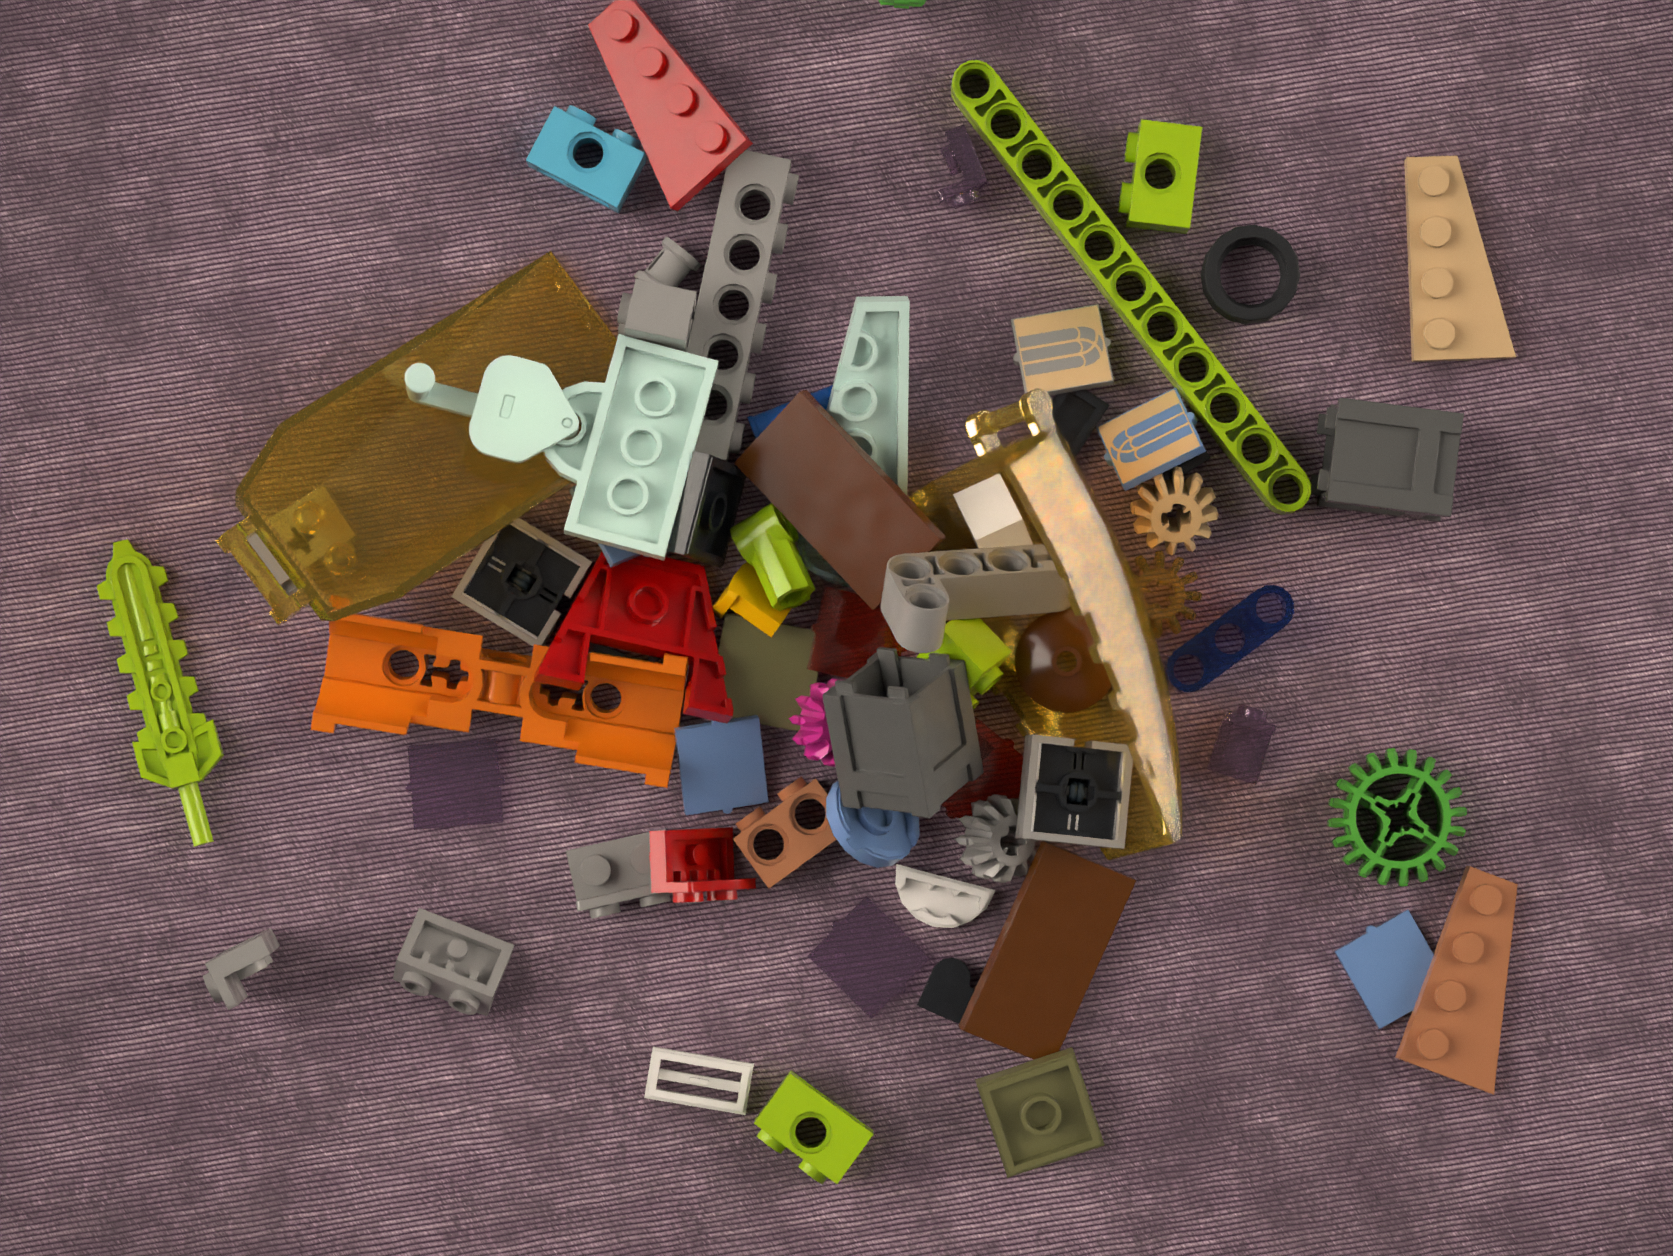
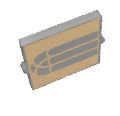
M1099 304L1011 319L1017 352L1013 356V363L1020 367L1026 400L1114 385L1108 350L1111 349V340L1107 337L1105 338Z

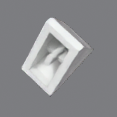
M1000 473L953 494L977 548L1033 545L1025 523Z

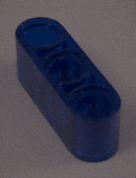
M1276 585L1263 586L1250 593L1172 651L1165 659L1163 677L1167 685L1180 693L1195 692L1205 687L1259 647L1292 620L1294 601L1290 593ZM1270 594L1280 600L1282 614L1277 622L1267 623L1258 617L1256 604L1262 595ZM1222 625H1231L1240 632L1242 642L1240 648L1233 654H1226L1220 651L1215 644L1216 631ZM1189 655L1198 661L1201 673L1195 683L1186 685L1176 679L1173 667L1175 661L1180 656Z

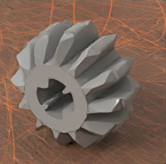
M994 794L988 796L987 801L978 800L971 803L973 816L965 815L958 818L966 828L965 835H960L954 839L959 845L966 846L959 860L964 862L965 865H971L972 874H975L978 878H991L995 882L1006 883L1011 881L1013 876L1021 877L1027 875V861H1033L1036 855L1034 846L1039 841L1015 838L1019 799H1008L1005 795Z

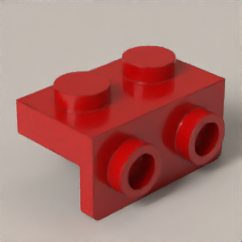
M733 827L649 831L651 893H672L673 903L704 902L703 892L707 891L708 901L737 900L738 889L756 888V878H734Z

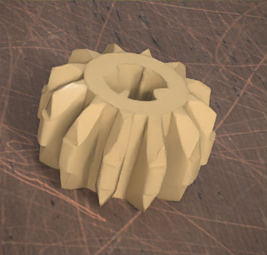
M1176 466L1172 470L1171 479L1165 480L1163 473L1153 477L1154 487L1147 483L1139 484L1137 491L1142 499L1135 500L1130 504L1131 513L1139 517L1133 523L1135 532L1137 534H1147L1146 543L1151 549L1158 547L1165 540L1166 552L1171 556L1177 550V543L1184 542L1188 551L1193 552L1196 549L1193 536L1197 535L1201 538L1209 539L1212 532L1207 522L1218 519L1217 508L1209 505L1216 498L1211 487L1201 488L1203 480L1202 476L1197 472L1190 475L1184 481L1182 468ZM1173 504H1181L1182 509L1177 510L1176 517H1167L1166 513L1171 512Z

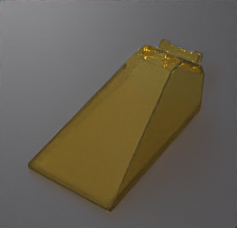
M549 251L281 422L235 490V505L245 519L223 533L216 540V543L225 554L230 552L271 606L272 610L269 614L278 626L291 619L308 605L311 606L320 620L336 621L405 596L572 483L558 475L546 461L544 452L522 463L505 461L479 452L470 439V417L418 404L409 399L404 380L407 369L412 364L424 363L434 371L435 382L479 393L483 375L488 365L496 358L512 355L548 366L563 390L566 387L584 381L605 383L617 339L553 253ZM579 421V432H580L582 426H581V423H580V421ZM255 534L259 536L297 587V592L291 596L286 593L249 543L248 538Z

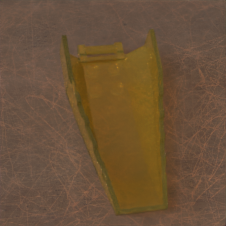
M1037 388L1024 393L1020 401L995 411L981 410L970 414L965 422V430L979 456L928 482L908 497L946 536L944 541L933 552L978 549L953 494L1000 473L1025 523L1033 545H1045L1058 575L1065 580L1069 590L1068 599L1071 604L1066 610H1073L1075 616H1084L1094 643L1088 649L1094 664L1103 663L1112 685L1109 691L1091 707L1069 713L1046 709L1034 702L1025 693L1019 683L1015 670L1016 648L1026 628L1037 618L1047 613L981 618L1012 651L998 667L1004 675L990 689L995 696L1003 693L1021 720L1015 726L1024 739L1025 735L1033 734L1075 739L1074 747L1084 748L1087 741L1126 744L1133 758L1125 847L1124 849L1099 847L1107 860H1112L1170 845L1182 838V789L1176 728L1157 641L1129 563L1095 497L1094 491L1084 477L1068 443L1051 415L1053 402L1050 395L1045 390ZM1023 421L1027 423L1032 434L1003 445L997 437L999 430ZM1064 651L1058 655L1056 663L1060 670L1068 672L1075 668L1077 659L1072 652Z

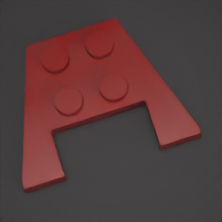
M601 551L536 670L534 681L579 691L584 684L590 642L664 659L665 653L688 657L689 671L683 714L727 724L733 717L734 708L732 699L727 697L724 682L726 669L723 656H719L714 633L717 625L705 567L667 557L663 561L643 555L610 567Z

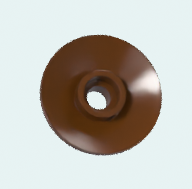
M1075 610L1047 613L1037 618L1023 632L1015 652V670L1019 683L1025 693L1040 706L1063 713L1084 710L1101 700L1111 688L1118 666L1116 646L1108 630L1094 617ZM1064 651L1072 652L1077 659L1075 668L1068 672L1060 670L1056 663L1058 655Z

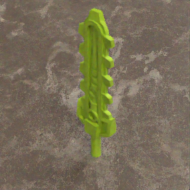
M129 539L114 542L113 557L106 569V580L97 585L100 600L112 601L116 617L106 622L110 637H122L126 652L117 658L119 672L121 674H132L136 690L127 695L130 710H142L146 725L145 728L137 732L139 742H132L140 776L143 779L170 787L171 789H178L193 846L214 842L198 783L204 782L207 775L224 756L213 719L207 722L204 713H193L189 697L199 692L195 677L183 676L180 660L188 656L189 653L185 640H173L169 624L177 620L179 616L174 603H163L159 587L169 582L165 567L153 566L146 556L136 552Z

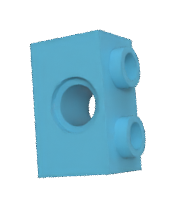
M569 105L566 112L554 106L526 159L528 166L619 214L647 161L646 154L638 150L641 142L619 129H614L612 135L601 131L593 126L597 120L595 117L575 106ZM587 143L596 144L603 149L601 162L593 168H583L575 162L577 150Z

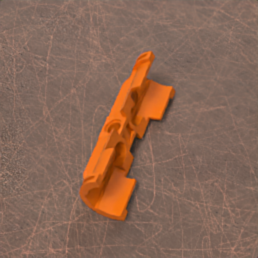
M335 599L328 600L326 618L329 619L330 636L319 697L312 715L310 730L334 733L337 724L406 735L410 723L469 733L473 709L523 717L520 741L577 750L574 763L646 774L645 785L668 787L676 749L674 728L680 725L688 670V657L665 653L663 663L596 652L588 653L584 678L588 682L582 695L583 705H577L575 700L578 694L563 692L559 700H553L550 698V690L542 688V684L545 683L534 681L535 672L549 648L548 646L534 644L532 656L482 648L483 636L357 614L355 613V604L353 602ZM400 650L413 653L419 663L417 673L409 677L396 674L390 664L392 654ZM428 654L436 656L433 663L435 667L447 668L452 660L460 661V669L468 672L469 676H462L458 684L450 682V675L448 673L434 670L431 675V681L425 680L423 677L429 666ZM602 683L612 684L619 690L621 702L613 709L599 708L592 699V690Z

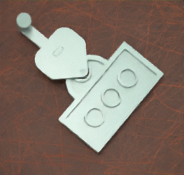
M619 334L605 383L584 381L566 387L563 390L548 366L512 355L496 358L488 365L483 375L479 393L435 382L434 371L424 363L412 364L407 369L404 380L409 399L418 404L470 417V439L479 452L513 463L525 462L544 452L546 461L558 475L576 484L564 527V534L665 560L693 451L696 448L719 361ZM579 421H580L581 426H582L580 432H579Z

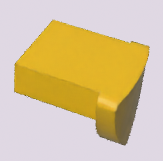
M748 562L738 569L728 586L713 604L714 615L720 619L730 608L770 637L774 635L792 609L791 607L778 611L772 608L754 566H751Z

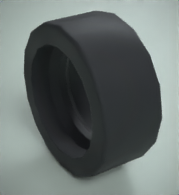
M1254 224L1235 227L1221 235L1205 255L1200 275L1203 293L1212 309L1229 321L1248 325L1266 322L1285 309L1296 294L1300 270L1298 257L1289 241L1273 229ZM1255 245L1263 247L1274 256L1279 264L1280 281L1278 288L1271 298L1260 304L1247 305L1236 302L1227 295L1221 284L1220 270L1222 262L1229 252L1239 246Z

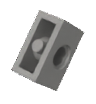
M635 279L632 294L625 292L622 294L617 323H619L617 335L621 334L687 352L696 310L697 291Z

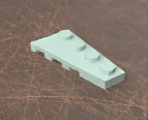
M908 296L856 297L826 411L907 495L910 301Z

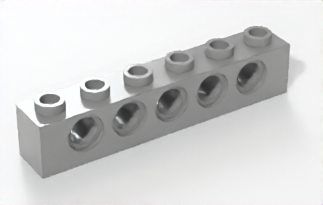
M745 150L726 167L687 347L688 353L709 358V353L713 347L722 343L732 345L738 352V360L732 368L728 370L717 369L711 393L720 394L726 399L727 410L717 420L703 419L695 448L697 452L710 454L727 462L730 452L740 453L745 424L736 422L741 402L750 404L756 374L747 372L751 352L761 354L767 324L758 323L762 303L772 304L778 274L769 273L773 253L782 255L788 231L787 224L779 223L784 203L793 205L799 175L790 173L792 167L791 159ZM751 195H761L771 205L769 213L760 220L748 219L741 212L743 201ZM748 244L758 250L760 258L756 266L749 270H740L733 266L730 256L732 251L739 245ZM739 294L746 298L749 303V309L744 317L738 320H729L720 313V303L726 296Z

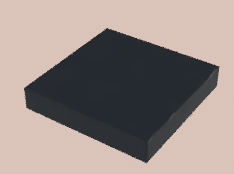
M693 451L668 549L669 552L705 565L722 568L731 538L730 529L735 523L746 480V475L736 465L710 454Z

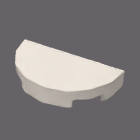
M896 864L895 885L902 904L916 919L932 927L955 928L973 921L987 909L996 891Z

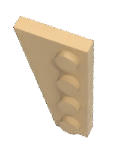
M1458 156L1406 157L1404 167L1412 362L1516 358Z

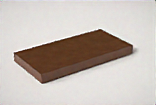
M807 390L800 391L734 462L872 610L880 608L886 566L890 558L899 554L933 552L946 538Z
M1041 841L958 1027L967 1033L1034 1060L1060 1051L1137 880L1055 844Z

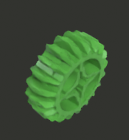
M1388 748L1385 751V765L1382 766L1377 755L1369 753L1365 757L1370 771L1365 773L1361 766L1352 763L1348 769L1357 781L1352 785L1347 780L1338 779L1335 783L1339 790L1348 794L1345 800L1330 798L1328 801L1330 807L1343 809L1342 818H1330L1327 820L1328 827H1343L1345 834L1335 837L1331 841L1332 845L1336 848L1347 844L1351 845L1352 849L1344 855L1342 861L1346 865H1350L1361 857L1364 861L1359 867L1358 875L1362 878H1367L1374 867H1378L1377 883L1380 885H1387L1391 871H1395L1398 886H1407L1409 882L1408 870L1410 869L1413 870L1419 882L1427 881L1428 873L1424 866L1425 863L1429 862L1435 870L1442 871L1446 866L1437 853L1442 850L1446 854L1455 856L1459 851L1455 845L1446 841L1448 835L1465 836V828L1451 826V816H1466L1467 809L1465 807L1450 808L1449 800L1462 795V790L1460 787H1453L1446 791L1443 790L1442 785L1450 779L1452 774L1449 770H1442L1432 777L1430 773L1436 763L1433 757H1426L1419 768L1415 767L1417 760L1416 750L1408 749L1404 754L1403 763L1398 764L1396 749ZM1402 774L1411 777L1406 787L1402 788L1397 796L1390 800L1374 795L1366 790L1373 782L1387 775ZM1424 787L1431 794L1436 806L1437 824L1435 831L1429 828L1417 814V805L1422 796L1420 793ZM1358 803L1372 813L1377 821V829L1372 838L1374 841L1369 848L1363 842L1357 828L1356 811ZM1375 803L1381 807L1390 806L1394 809H1398V803H1405L1402 815L1418 831L1412 827H1404L1403 829L1402 826H1396V832L1389 831L1390 828L1388 826L1391 819ZM1403 835H1409L1427 844L1419 853L1406 859L1388 860L1382 858L1387 848L1392 847L1393 843Z

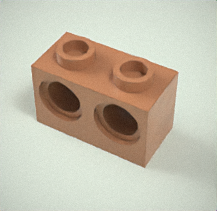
M802 776L777 793L782 803L766 814L760 806L736 823L741 833L734 837L733 840L768 889L837 840L832 833L827 816H825L824 822L815 829H806L800 826L796 820V808L805 799L819 801L824 806L826 812V798L828 794L816 778L807 784ZM772 829L782 836L784 848L778 857L765 859L756 853L754 839L762 830Z

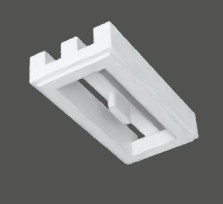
M653 1046L644 1098L745 1115L754 1063ZM661 1059L742 1073L741 1082L660 1068ZM658 1079L738 1092L737 1102L657 1089Z

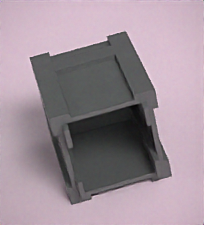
M1339 398L1337 405L1331 404L1327 407L1326 414L1319 413L1316 434L1326 435L1322 469H1319V475L1311 474L1310 481L1311 495L1318 496L1317 507L1439 522L1441 517H1451L1464 413Z
M879 647L877 652L867 659L866 665L847 680L835 681V686L822 695L843 807L856 809L868 807L912 813V816L931 818L941 809L940 805L968 781H974L984 773L964 660L949 659L948 654L930 653L929 659L898 656L897 649Z

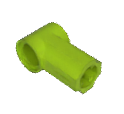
M772 503L730 529L732 539L738 551L751 566H754L772 608L778 611L791 607L796 608L810 599V595L815 590V587L795 545V542L799 539L798 532Z

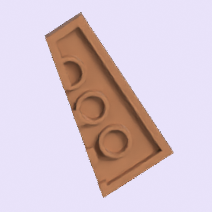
M1471 866L1465 867L1435 948L1433 959L1395 1058L1494 1095L1518 884Z

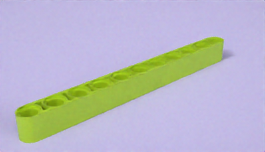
M969 60L961 64L954 72L951 83V97L959 110L1172 386L1177 388L1182 399L1264 505L1272 512L1280 515L1291 514L1301 509L1309 501L1311 495V482L1307 474L995 70L986 62L980 60ZM976 74L986 80L988 92L980 98L972 99L962 93L960 82L964 77ZM999 115L1012 116L1019 124V133L1010 139L999 138L991 129V122ZM1031 155L1043 156L1048 160L1051 172L1043 179L1035 180L1029 178L1022 169V162ZM1062 195L1073 196L1079 201L1082 212L1073 220L1062 219L1055 213L1053 202ZM1093 235L1104 236L1110 241L1113 253L1106 260H1094L1088 256L1085 250V241ZM1127 275L1137 277L1143 285V296L1136 301H1127L1121 298L1116 290V282L1119 278ZM1154 316H1165L1170 319L1175 329L1173 338L1166 342L1154 340L1147 328L1149 319ZM1186 356H1195L1202 360L1206 368L1204 379L1199 382L1186 381L1179 372L1180 360ZM1218 396L1230 398L1237 407V415L1234 421L1221 423L1214 419L1210 412L1211 401ZM1255 436L1261 438L1266 443L1268 455L1263 463L1254 464L1244 458L1241 446L1245 438ZM1289 477L1297 483L1299 496L1295 503L1283 504L1275 498L1273 485L1277 478Z

